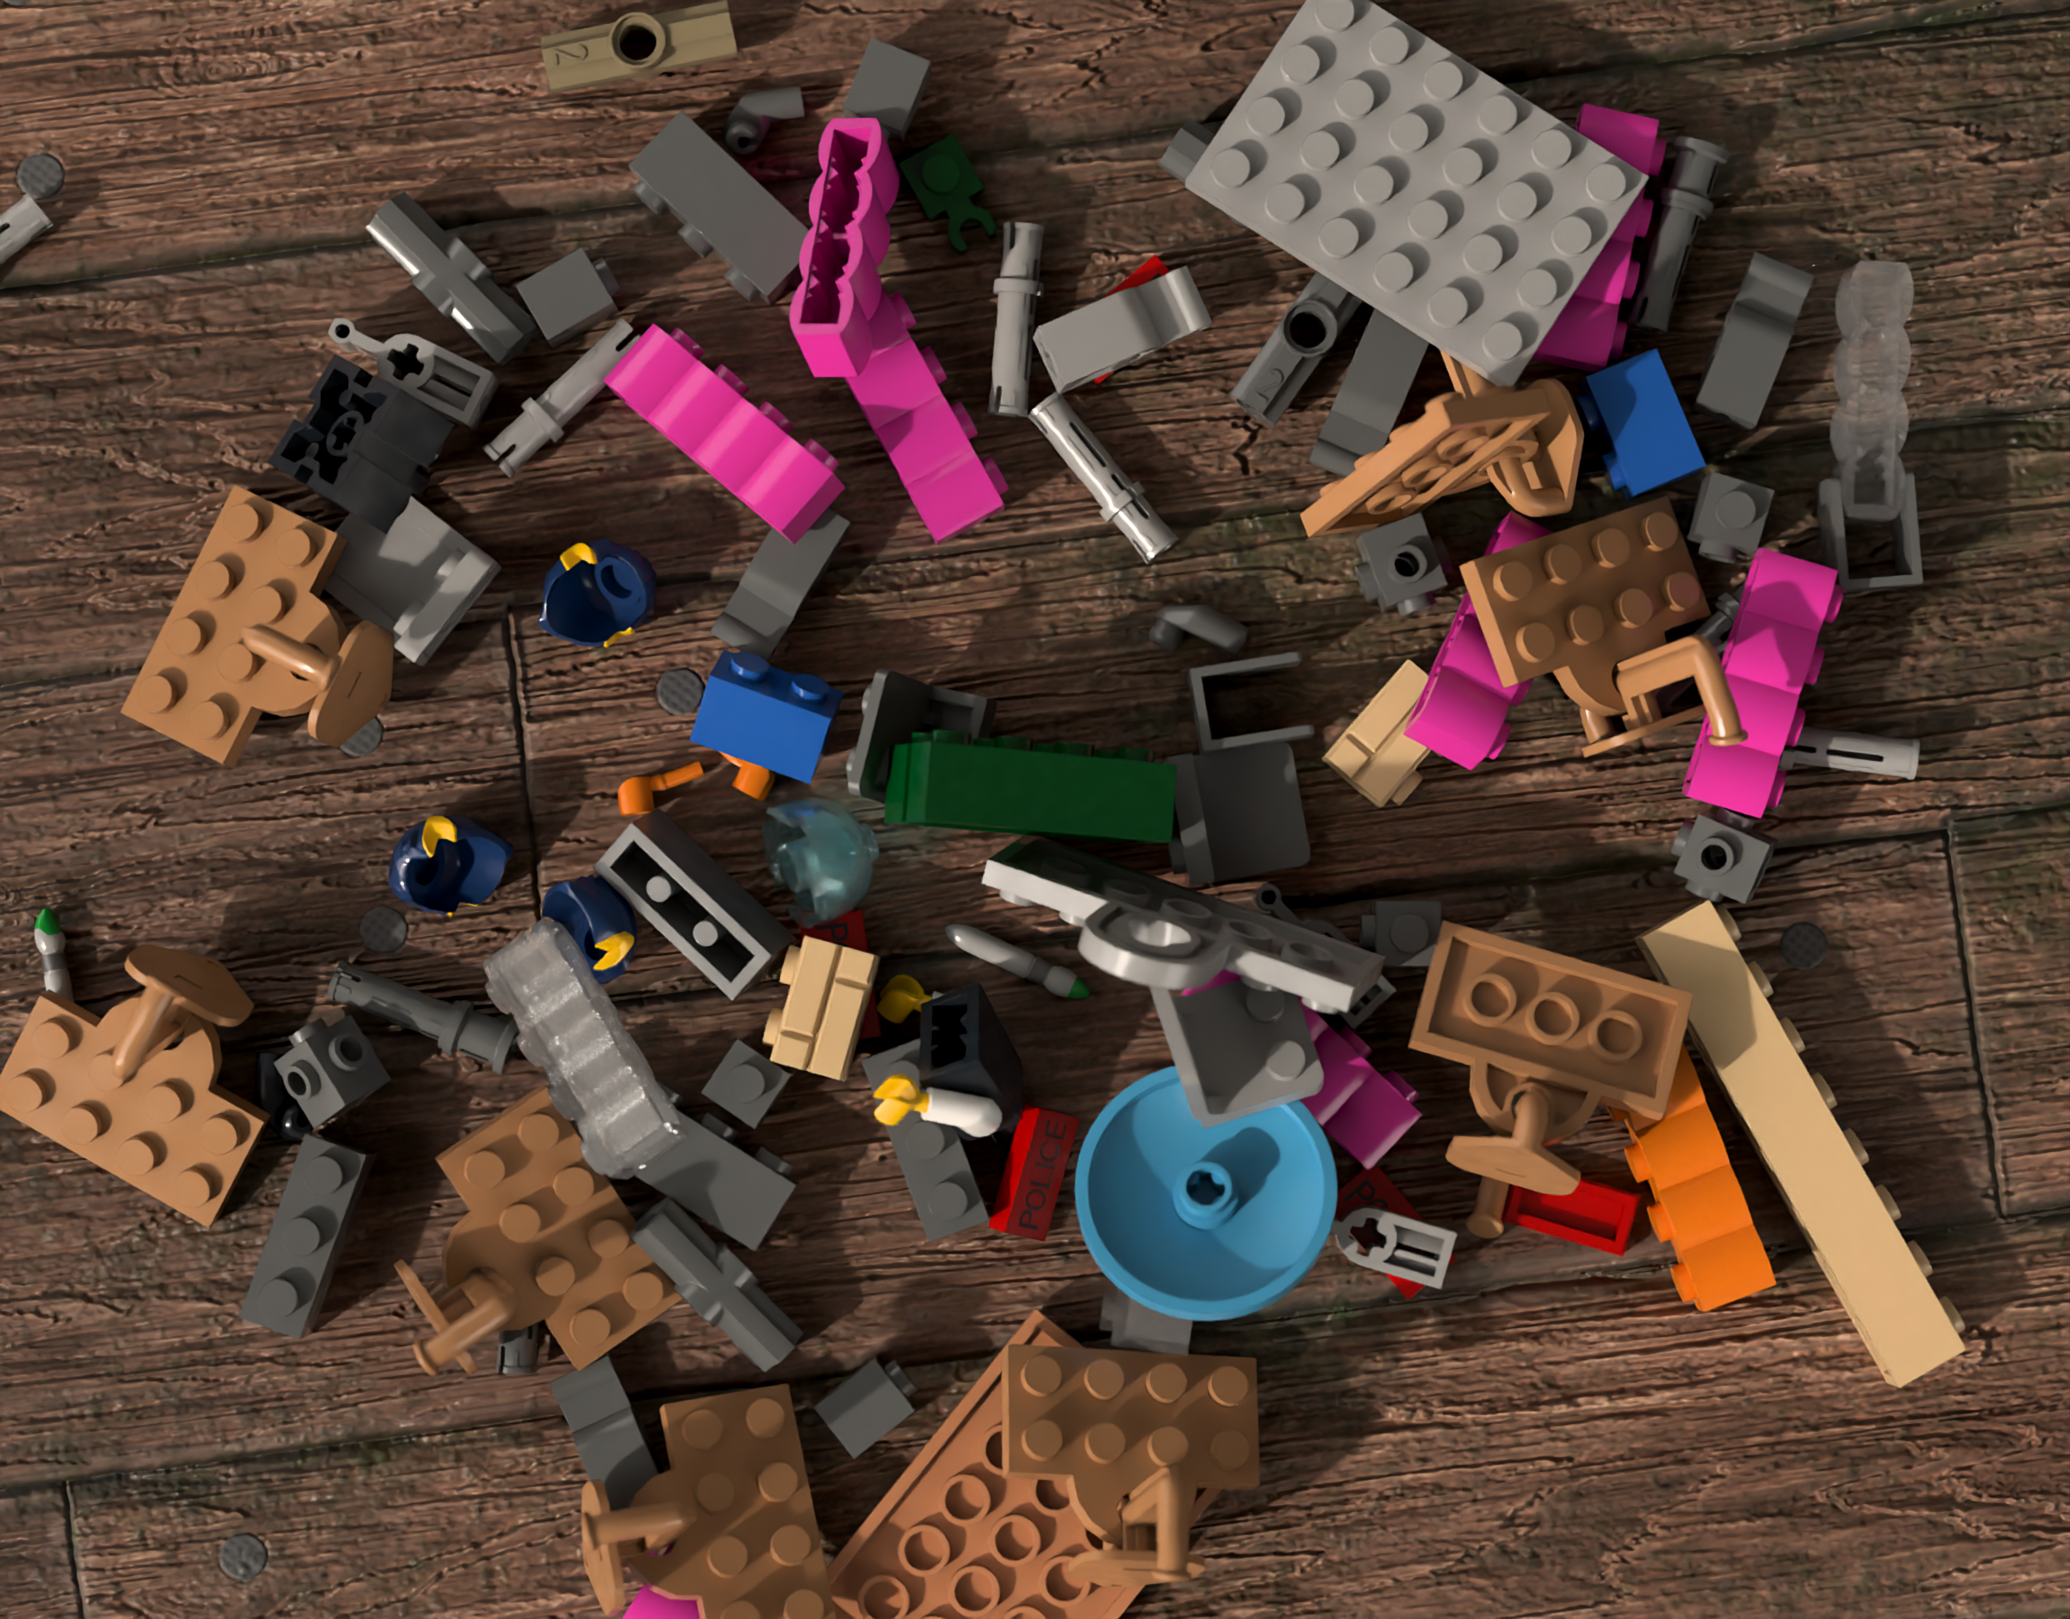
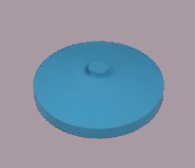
M1172 1066L1151 1073L1125 1088L1109 1102L1091 1126L1081 1148L1075 1175L1077 1217L1081 1233L1095 1262L1103 1273L1130 1298L1157 1312L1182 1319L1215 1321L1236 1318L1261 1310L1291 1292L1315 1266L1327 1244L1334 1223L1337 1202L1335 1163L1325 1134L1316 1119L1300 1100L1203 1129L1201 1122L1195 1120L1191 1114L1176 1066Z

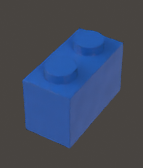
M1657 348L1585 377L1578 385L1581 396L1574 398L1579 418L1588 433L1597 431L1606 454L1599 456L1604 477L1613 492L1619 489L1622 490L1626 502L1696 474L1706 466Z
M724 650L709 675L689 741L810 784L824 757L844 692L830 688L819 677L810 674L794 675L771 667L766 660L758 655L748 652L732 653Z

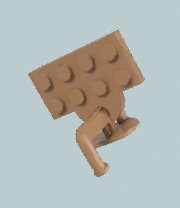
M1440 350L1456 392L1442 395L1430 401L1425 406L1427 413L1416 422L1397 428L1389 435L1391 442L1384 448L1369 453L1355 461L1354 467L1356 470L1349 476L1324 486L1319 491L1321 498L1300 514L1308 538L1382 527L1422 512L1442 496L1463 492L1488 482L1494 484L1515 510L1527 516L1545 517L1569 512L1574 499L1584 431L1567 388L1560 381L1553 378L1537 380L1523 391L1517 392L1514 391L1511 385L1498 387Z
M234 484L120 713L233 769L262 711L283 717L310 712L308 718L309 734L313 738L332 747L341 746L387 706L392 692L394 634L391 631L367 620L359 623L348 635V631L338 611L320 598L348 540ZM301 676H303V677H305V678H307V679H309V680L304 681Z
M1668 495L1459 566L1503 688L1553 671L1564 692L1580 706L1582 724L1590 743L1589 746L1581 748L1584 758L1708 713L1713 732L1709 737L1711 745H1735L1746 741L1749 737L1748 732L1742 729L1736 702L1714 646L1699 634L1685 637L1670 644L1666 643L1665 631L1711 615ZM1694 675L1704 704L1663 718L1655 698L1660 688ZM1628 713L1622 716L1627 732L1617 735L1610 716Z
M1445 920L1443 921L1437 936L1408 1047L1470 1065L1469 1090L1477 1113L1497 1134L1495 1137H1454L1446 1153V1159L1451 1164L1463 1170L1482 1175L1473 1214L1466 1220V1227L1471 1233L1482 1238H1496L1503 1233L1504 1224L1501 1218L1510 1184L1552 1195H1568L1575 1190L1579 1184L1581 1173L1543 1147L1568 1140L1589 1121L1598 1103L1660 1121L1666 1111L1694 993ZM1522 1096L1516 1104V1106L1514 1107V1109L1511 1111L1512 1100L1516 1097Z
M143 944L128 955L124 967L134 979L147 986L146 990L116 1004L103 1019L50 989L39 996L0 1075V1110L210 1228L222 1213L272 1116L216 1084L222 1064L219 1035L212 1023L227 1027L238 1026L250 1016L254 1009V1004L227 968L219 961L201 955ZM182 1034H184L183 1041L181 1043H172Z
M543 1084L435 1157L470 1210L452 1228L442 1251V1278L425 1289L411 1268L402 1259L393 1264L415 1302L437 1331V1334L426 1341L418 1339L414 1342V1351L420 1364L426 1372L433 1376L440 1372V1366L453 1358H456L464 1370L471 1376L479 1369L466 1349L494 1330H522L542 1320L573 1366L578 1371H581L683 1299L673 1288L676 1283L628 1236L636 1226V1221L549 1089Z
M1007 1344L1002 1349L1003 1478L1066 1481L1070 1504L1086 1529L1103 1540V1550L1084 1552L1068 1562V1574L1108 1588H1126L1173 1581H1190L1205 1570V1558L1201 1555L1188 1553L1187 1516L1194 1506L1197 1487L1253 1490L1260 1485L1256 1358ZM1158 1542V1552H1155V1543Z
M788 1383L664 1404L659 1409L671 1470L652 1477L630 1499L627 1509L610 1512L607 1493L600 1479L589 1480L583 1486L581 1515L583 1560L587 1575L605 1616L616 1615L624 1607L625 1593L622 1569L629 1567L632 1574L652 1592L671 1600H696L700 1619H836ZM671 1545L668 1554L661 1557L655 1556L661 1549Z

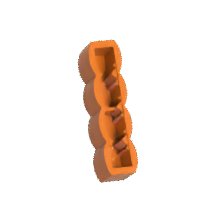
M1682 1043L1666 1111L1660 1121L1606 1105L1612 1120L1615 1123L1624 1120L1629 1130L1633 1144L1625 1146L1624 1152L1634 1178L1638 1183L1647 1180L1651 1187L1656 1204L1648 1206L1647 1212L1653 1229L1661 1243L1671 1240L1679 1264L1670 1267L1676 1289L1684 1303L1694 1300L1697 1309L1706 1312L1777 1284L1765 1249L1753 1224L1743 1192L1730 1165L1721 1135L1707 1105L1699 1078L1684 1043Z

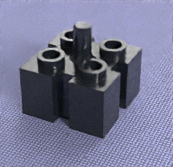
M334 354L308 398L315 401L312 409L303 423L296 419L293 420L268 460V463L324 499L387 534L396 518L405 511L411 494H420L428 487L430 476L418 465L428 468L439 456L444 441L454 424L401 388L376 375H371L363 368Z

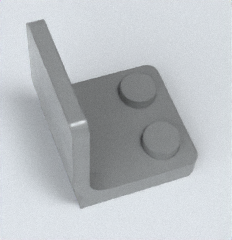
M410 496L405 511L396 518L387 534L353 514H348L335 531V533L346 538L348 542L324 590L364 621L374 622L394 634V647L412 662L423 667L502 567L476 545L470 543Z
M1241 980L1182 997L1171 996L1167 988L1149 986L1191 1114L1195 1120L1201 1122L1203 1129L1309 1097L1322 1090L1324 1085L1323 1069L1297 994L1280 988L1274 992L1262 991L1247 986Z

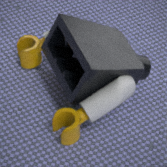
M901 974L893 977L879 994L881 1001L877 1005V1010L887 1020L898 1024L903 1023L913 1009L921 1012L919 1082L925 1093L920 1092L917 1084L907 1075L895 1074L889 1077L873 1093L874 1097L884 1100L874 1111L875 1117L884 1124L893 1126L897 1125L911 1110L921 1112L923 1120L951 1125L962 1140L973 1141L991 1135L998 1144L1011 1143L1017 1124L1023 1119V1067L981 984L978 982L946 995L934 991L932 996L924 994L921 985L911 976Z

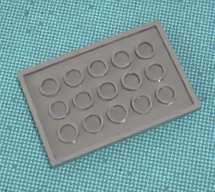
M1306 0L1187 177L1185 187L1500 387L1505 385L1514 386L1642 191L1649 177L1369 0Z

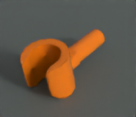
M720 752L729 762L740 767L731 786L759 801H764L775 781L774 772Z
M699 761L662 775L657 774L652 777H633L627 779L620 785L617 792L620 814L628 816L654 811L653 792L665 791L704 776Z

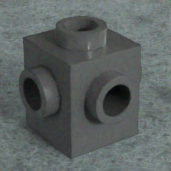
M1421 512L1360 534L1356 544L1363 563L1356 565L1355 571L1367 602L1377 599L1382 612L1397 607L1401 617L1414 614L1437 604L1433 593L1443 590L1448 585L1444 574L1452 571V565L1440 535L1430 538ZM1401 560L1408 563L1412 569V576L1405 577L1400 575L1395 569V561Z
M1719 806L1717 813L1706 810L1698 814L1695 822L1688 818L1683 822L1671 850L1672 854L1680 857L1674 873L1687 878L1688 881L1685 888L1700 897L1720 903L1725 895L1746 904L1756 894L1778 839L1752 829L1756 819L1747 814ZM1715 845H1719L1725 850L1727 854L1726 863L1721 862L1715 856Z
M351 1015L327 1027L322 1018L303 1027L289 1037L294 1048L274 1062L283 1078L287 1091L297 1100L313 1128L358 1105L391 1081V1078L376 1056L370 1040L361 1032Z

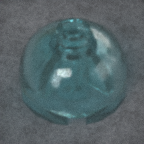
M808 797L790 800L769 807L766 813L775 817V819L763 823L762 834L765 855L776 889L784 888L787 883L796 901V904L785 907L791 918L801 928L812 929L849 914L866 896L872 881V862L876 861L879 856L877 841L871 828L867 824L860 825L856 817L847 808L833 800Z

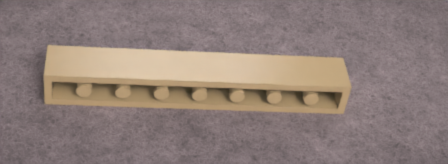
M1709 899L1702 900L1633 938L1659 983L1694 993L1685 1030L1886 1382L1901 1388L1967 1350L1958 1333L1965 1330V1325L1958 1311L1946 1296L1939 1300L1926 1279V1277L1933 1274V1269L1926 1255L1914 1240L1907 1244L1894 1223V1221L1901 1218V1213L1894 1199L1882 1184L1875 1188L1862 1167V1165L1869 1162L1862 1143L1850 1128L1843 1132L1830 1111V1109L1837 1106L1831 1089L1818 1072L1811 1076L1798 1055V1053L1805 1050L1804 1043L1796 1028L1786 1016L1780 1020L1776 1017L1766 999L1773 994L1772 987L1764 972L1755 961L1749 964L1745 963L1734 943L1741 939V934L1727 909L1723 905L1715 909Z

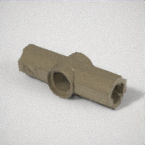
M727 0L648 15L644 12H631L621 16L613 23L540 37L545 69L552 94L626 79H632L637 82L650 81L658 78L666 71L739 57ZM646 34L656 40L655 50L648 58L632 60L623 54L626 42L635 35Z

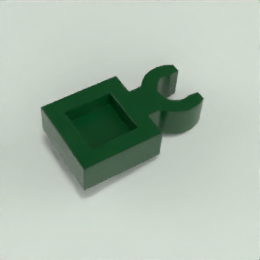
M954 133L898 163L899 170L929 223L946 214L949 220L948 239L956 253L961 256L967 253V246L960 236V231L968 223L979 224L984 229L989 240L996 237V226L992 216L986 210L973 206L970 201L985 193L984 186Z

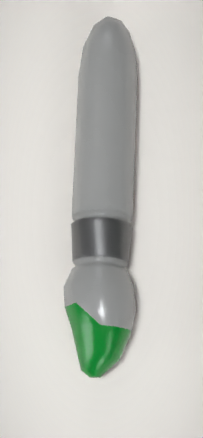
M44 908L36 919L34 939L37 948L43 954L42 966L45 973L46 991L50 989L75 1003L70 973L68 971L69 967L65 952H63L66 943L65 935L52 910Z
M956 923L949 924L945 928L947 937L957 947L1022 978L1045 985L1049 992L1055 995L1080 999L1087 998L1090 994V990L1085 982L1063 966H1052L1045 960L1035 957V955L969 925Z

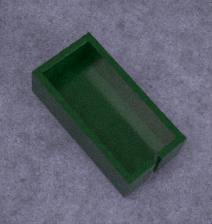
M933 730L932 733H912L911 744L890 745L884 823L1118 844L1172 843L1177 765L1155 763L1156 751L1135 748H1117V751L1095 750V745L1072 742H1056V745L1034 744L1033 751L1034 739L1009 736H995L994 739L975 738L973 739V745H971L972 733Z

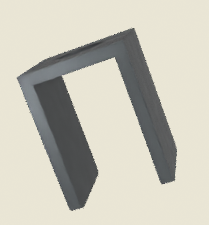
M1913 471L1902 472L1888 478L1896 576L1849 580L1840 478H1829L1816 484L1822 566L1838 570L1835 584L1844 586L1843 593L1907 588L1923 583Z
M1301 651L1191 668L1189 670L1187 680L1200 755L1277 742L1304 740L1311 738L1315 734L1313 724L1211 740L1202 682L1298 667L1303 661Z

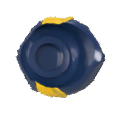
M604 538L596 539L588 544L577 543L562 553L560 559L552 566L545 577L543 605L538 624L553 636L577 645L588 647L604 646L608 648L621 637L635 634V630L639 628L640 623H647V616L653 614V603L656 601L655 586L657 581L655 576L657 573L653 570L650 561L646 557L641 556L638 550H632L631 547L614 543Z
M467 815L430 816L406 831L395 846L389 863V885L394 895L400 898L401 901L419 908L421 911L438 913L442 916L447 914L452 917L455 915L460 904L477 906L497 889L503 877L506 864L513 856L515 849L501 835Z
M591 874L587 877L581 876L570 881L558 882L547 891L542 902L541 917H548L552 921L545 931L543 941L569 959L576 979L585 985L607 984L621 976L633 959L637 943V923L629 902L601 875L594 877Z

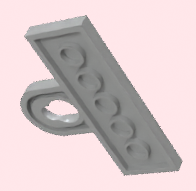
M1024 835L987 860L982 884L999 889V895L1008 902L1022 906H1035L1039 903L1059 910V917L1070 924L1083 927L1079 950L1087 960L1114 975L1149 986L1167 989L1199 988L1205 985L1222 969H1226L1240 974V980L1254 989L1274 992L1280 988L1302 996V1003L1309 1008L1324 1013H1338L1340 1010L1347 1012L1379 981L1385 961V956L1039 836Z

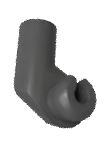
M800 85L751 92L743 95L724 124L722 139L725 146L737 156L746 157L752 155L758 150L774 121L805 117Z
M1203 604L1164 606L1153 616L1156 622L1149 631V638L1153 643L1174 651L1181 647L1185 634L1194 635L1233 655L1244 644L1248 627Z

